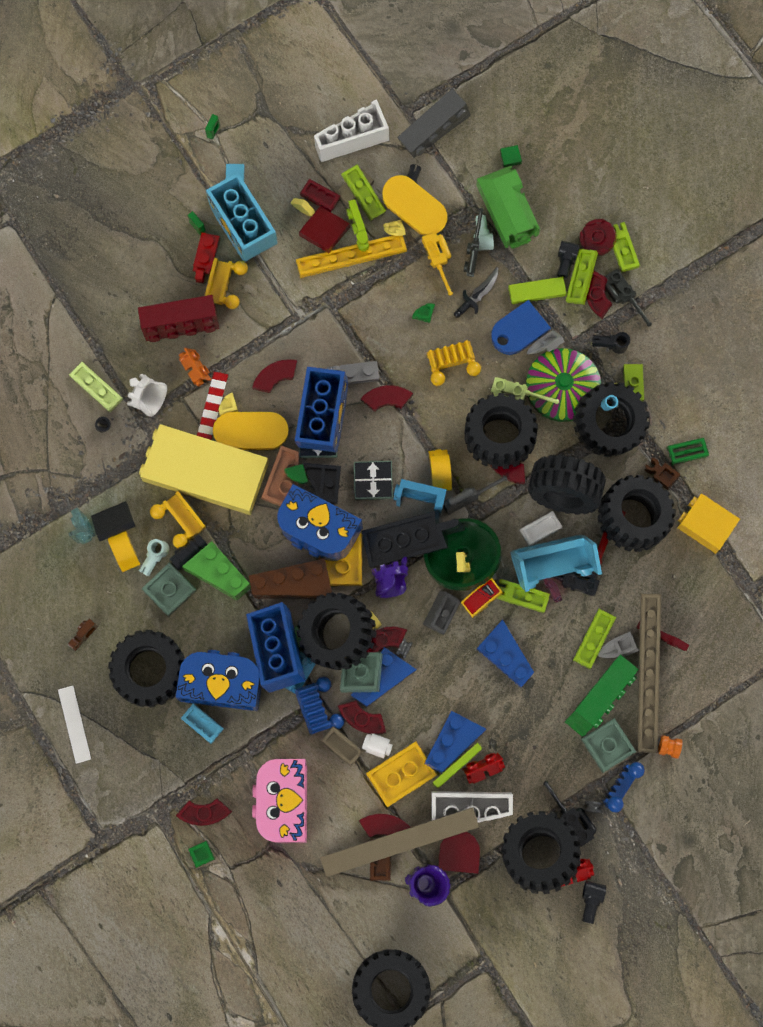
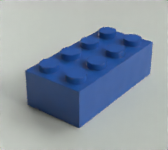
M281 602L246 614L261 687L271 693L306 681L290 609Z

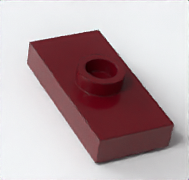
M311 179L307 181L300 192V196L331 213L341 199L340 195Z

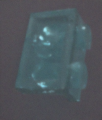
M77 507L71 510L73 517L70 518L77 529L68 534L78 544H85L90 542L92 537L96 535L87 516Z

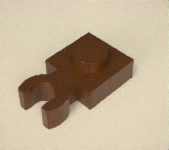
M656 458L651 459V463L655 465L654 467L645 465V471L649 474H655L653 476L654 481L660 482L663 485L662 487L667 490L680 478V473L666 463L661 467Z
M91 619L83 621L77 628V635L67 645L76 651L98 626Z

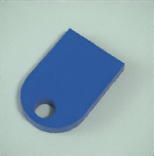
M527 300L494 325L491 334L492 344L503 354H517L548 333L551 327L531 302ZM500 337H504L508 343L500 345L497 340Z

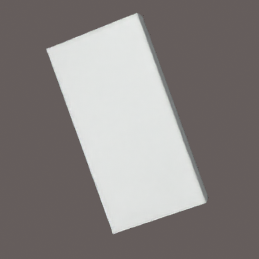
M552 511L521 528L519 531L528 546H532L562 529L563 526Z

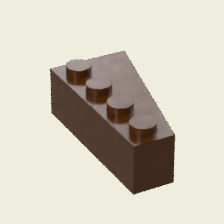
M325 558L249 575L251 591L255 599L317 600L318 596H326L327 593L332 592Z

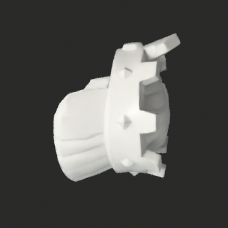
M140 374V381L136 377L129 380L130 386L135 388L132 393L129 392L128 394L132 401H128L127 405L142 410L147 416L152 417L159 411L167 394V385L162 382H155L146 375Z

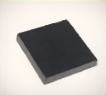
M126 501L91 515L99 542L135 527Z

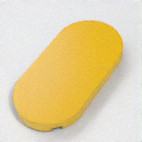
M403 175L393 176L385 183L382 189V197L385 206L421 235L425 236L434 232L438 234L443 230L447 223L446 209L411 178Z
M227 412L219 416L215 421L213 435L217 442L241 450H274L285 443L289 435V429L286 420L274 412Z

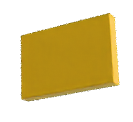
M361 532L345 558L338 561H328L325 559L331 586H362Z
M417 742L412 743L366 773L387 808L437 776L433 768L424 764L427 758Z

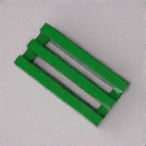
M704 438L667 446L671 465L709 456ZM697 444L702 445L701 447H696L675 453L673 452V450L680 449ZM699 451H704V453H700V454H695V455H691V456H687V457H682V458H678V459L675 458V457L682 456V455H686V454H691V453H695V452H699Z

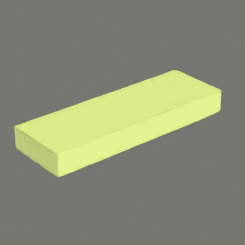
M83 362L69 374L76 383L110 413L123 400L116 391Z

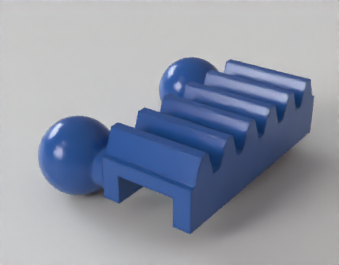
M320 677L316 683L294 690L310 735L327 730L333 726L336 729H341L345 723L341 714H333L327 720L328 716L325 714V708L322 706V700L319 698L320 694L317 692L318 690L320 692H327L331 688V681L327 677Z
M639 762L623 767L625 772H620L619 776L621 778L615 779L617 785L610 787L613 792L606 794L609 799L602 800L605 807L610 811L617 813L623 809L624 803L622 799L634 779L644 775V766Z

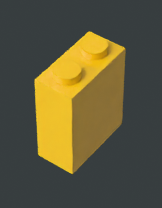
M701 493L698 498L694 496L688 506L691 508L688 513H682L678 519L680 524L677 528L716 554L740 518Z

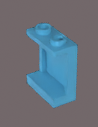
M401 479L400 485L396 484L393 500H396V506L400 507L403 497L435 504L434 511L439 510L442 513L447 489Z

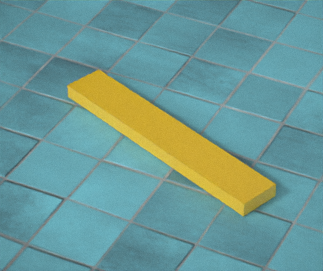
M391 235L368 241L369 249L367 251L359 250L357 244L331 250L330 253L323 252L296 259L300 278L407 252L403 235Z

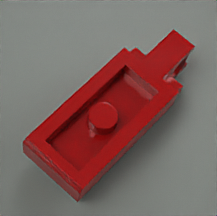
M201 233L193 264V272H196L195 279L197 283L203 284L205 275H209L220 242V236Z

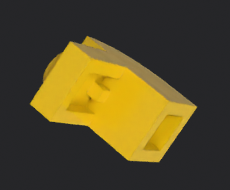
M441 449L428 451L432 486L447 489L446 491L452 490L451 465L448 451Z
M127 531L108 538L109 545L122 572L140 565Z

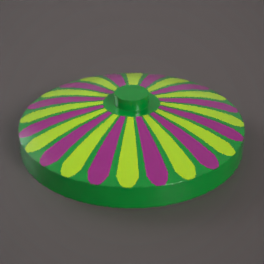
M567 348L554 349L540 355L532 363L526 377V386L530 392L559 400V403L556 404L533 396H527L529 402L538 413L558 422L573 421V416L576 415L574 410L576 405L580 403L581 397L601 384L600 375L594 363L584 354Z

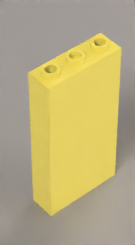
M161 424L158 429L154 430L152 436L153 444L151 447H148L146 463L141 465L139 471L143 482L175 492L178 491L187 496L251 515L269 465L267 457Z

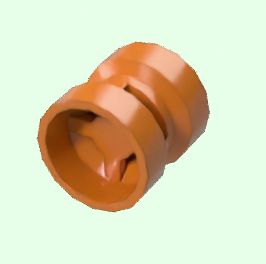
M662 735L658 746V754L663 756L668 754L672 758L678 759L682 749V739L676 738L673 740L669 736Z

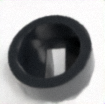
M99 417L95 421L96 430L102 433L108 431L111 426L110 420L106 417ZM97 424L105 425L106 428L100 427Z

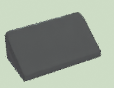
M440 591L423 625L444 635L461 601L448 592Z

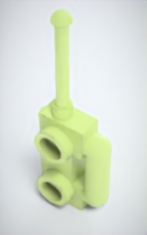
M495 377L491 388V393L494 396L504 392L515 395L517 400L519 398L524 400L525 396H533L556 404L559 403L558 399L530 392L526 384L520 385L519 382L514 383L499 377Z

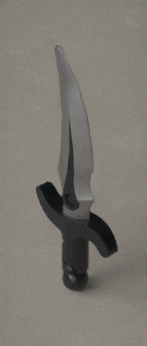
M498 267L494 269L487 280L473 290L470 297L467 296L466 290H463V300L465 302L454 312L456 318H459L470 307L475 310V314L478 313V305L476 303L481 301V298L493 287L497 279Z

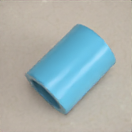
M609 395L601 401V407L605 411H610L618 405V399L614 395ZM607 400L612 402V406L607 404Z

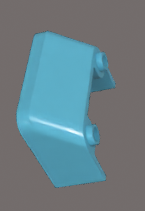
M575 535L515 549L510 552L519 584L525 592L535 588L539 580L576 572L581 574V576H588L593 571L598 575L602 574L597 544L585 535Z

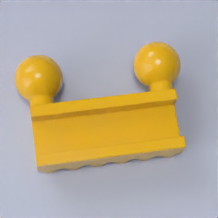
M214 258L205 296L213 295L215 304H225L229 309H236L240 303L239 298L236 295H228L226 297L229 278L231 277L232 270L237 275L246 274L248 265L244 261H237L236 263L229 261L227 263Z
M468 340L427 352L432 372L431 382L435 386L444 384L445 375L439 370L468 363L466 370L470 376H477L481 372V366L478 362H475L471 343Z
M178 491L169 500L163 501L161 505L155 504L150 509V515L154 519L163 518L165 511L168 509L185 533L177 534L173 538V545L176 548L185 546L188 540L192 539L197 532L199 534L206 528Z

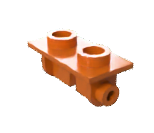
M183 348L185 352L179 354V360L186 371L190 368L193 369L188 373L193 384L199 387L203 385V380L211 381L210 372L205 365H202L198 352L194 349Z

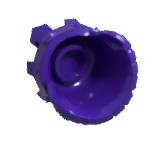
M407 557L402 558L401 566L396 561L390 565H380L381 569L379 571L376 568L371 570L375 584H377L375 592L377 597H396L406 591L404 578L408 576Z
M430 864L424 867L417 866L414 868L415 871L412 875L408 874L405 877V883L410 887L409 894L411 897H415L419 900V903L425 906L439 905L449 895L450 880L446 872L438 866Z

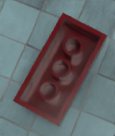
M213 295L138 307L141 330L145 340L149 342H158L164 338L176 339L181 335L193 336L198 332L204 331L211 333L216 329H220Z

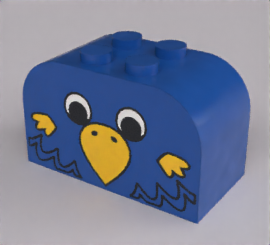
M307 367L295 435V443L299 448L337 452L348 391V379L345 371Z
M294 484L291 486L277 514L281 531L285 538L292 542V546L299 550L304 548L309 551L308 554L317 559L321 557L328 561H338L345 558L363 529L362 519Z
M208 650V653L196 652L184 659L180 667L176 698L180 702L258 711L261 683L258 668L250 659L241 657L239 653L234 652L222 655L220 651Z

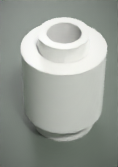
M367 734L362 749L366 750V753L384 759L385 755H390L393 745L390 744V739L376 734Z

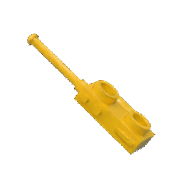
M436 232L422 237V243L427 251L428 260L430 259L431 261L430 265L439 270L448 295L451 296L453 292L442 269V265L447 264V260L451 258L445 238L441 234L437 235ZM437 244H439V246H440V248H441V250H442V253H440Z

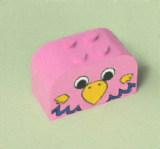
M306 759L270 760L261 766L257 774L256 785H253V797L256 798V805L252 807V817L256 819L257 829L262 837L273 843H307Z

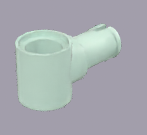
M482 215L478 251L494 249L493 233H490L487 228L486 215Z
M153 539L148 543L147 557L138 571L146 576H150L157 562H160L170 551L169 545L165 541ZM158 544H161V551L159 553H156V546Z

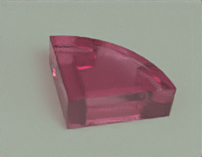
M551 578L544 579V584L546 588L550 589L554 602L562 601L557 584Z

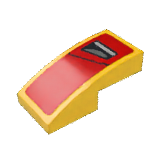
M491 578L471 592L461 604L470 616L474 618L486 609L488 604L501 596L503 591Z

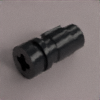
M197 532L193 539H189L185 546L179 547L169 560L178 570H181L184 564L208 544Z

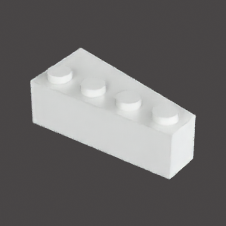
M377 99L371 102L370 106L357 110L358 112L351 117L347 116L337 125L333 124L314 135L315 148L321 162L389 141V127Z
M431 791V821L474 807L478 823L513 815V794L511 792Z

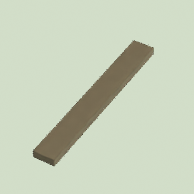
M640 594L637 752L658 753L661 594Z
M474 807L322 856L320 859L325 875L328 877L479 828L480 826Z

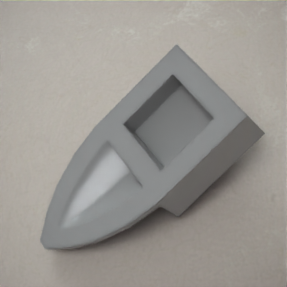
M552 330L533 343L528 349L527 354H535L544 350L550 352L564 342L563 337Z
M630 631L607 642L598 653V656L602 658H615L621 654L623 657L639 651Z

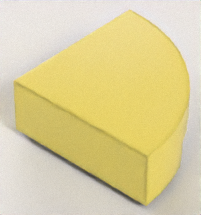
M294 198L291 201V204L305 215L312 216L315 213L306 200Z
M401 220L383 224L384 231L390 235H406Z
M233 393L226 395L219 406L220 416L227 412H238Z
M456 552L457 572L471 571L470 563L465 561L467 555L464 552Z

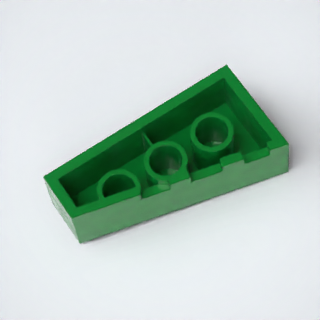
M620 654L588 692L587 696L575 708V711L565 720V723L582 737L593 727L597 729L603 722L602 715L604 713L608 715L614 708L613 701L615 699L619 701L626 692L624 690L625 686L628 685L630 687L637 679L635 674L639 669Z

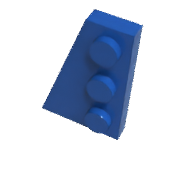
M502 619L479 645L477 650L521 688L534 674V671Z
M384 647L381 651L383 657L380 692H352L351 696L368 707L417 669Z
M451 711L424 764L443 773L486 731V728Z

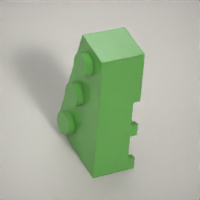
M212 541L182 566L187 573L194 575L235 600H239L251 589L250 583Z

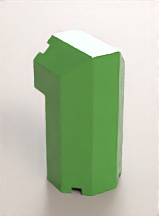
M512 166L477 178L476 183L505 248H508L509 245L511 248H517L531 241L530 237L532 235L537 237L540 232V227L527 202L525 193L521 194L520 189L523 188L521 179L517 171L512 169Z

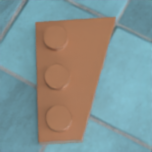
M282 445L280 446L263 491L262 500L281 506L293 484L298 485L297 482L287 477L284 469L299 465V452Z

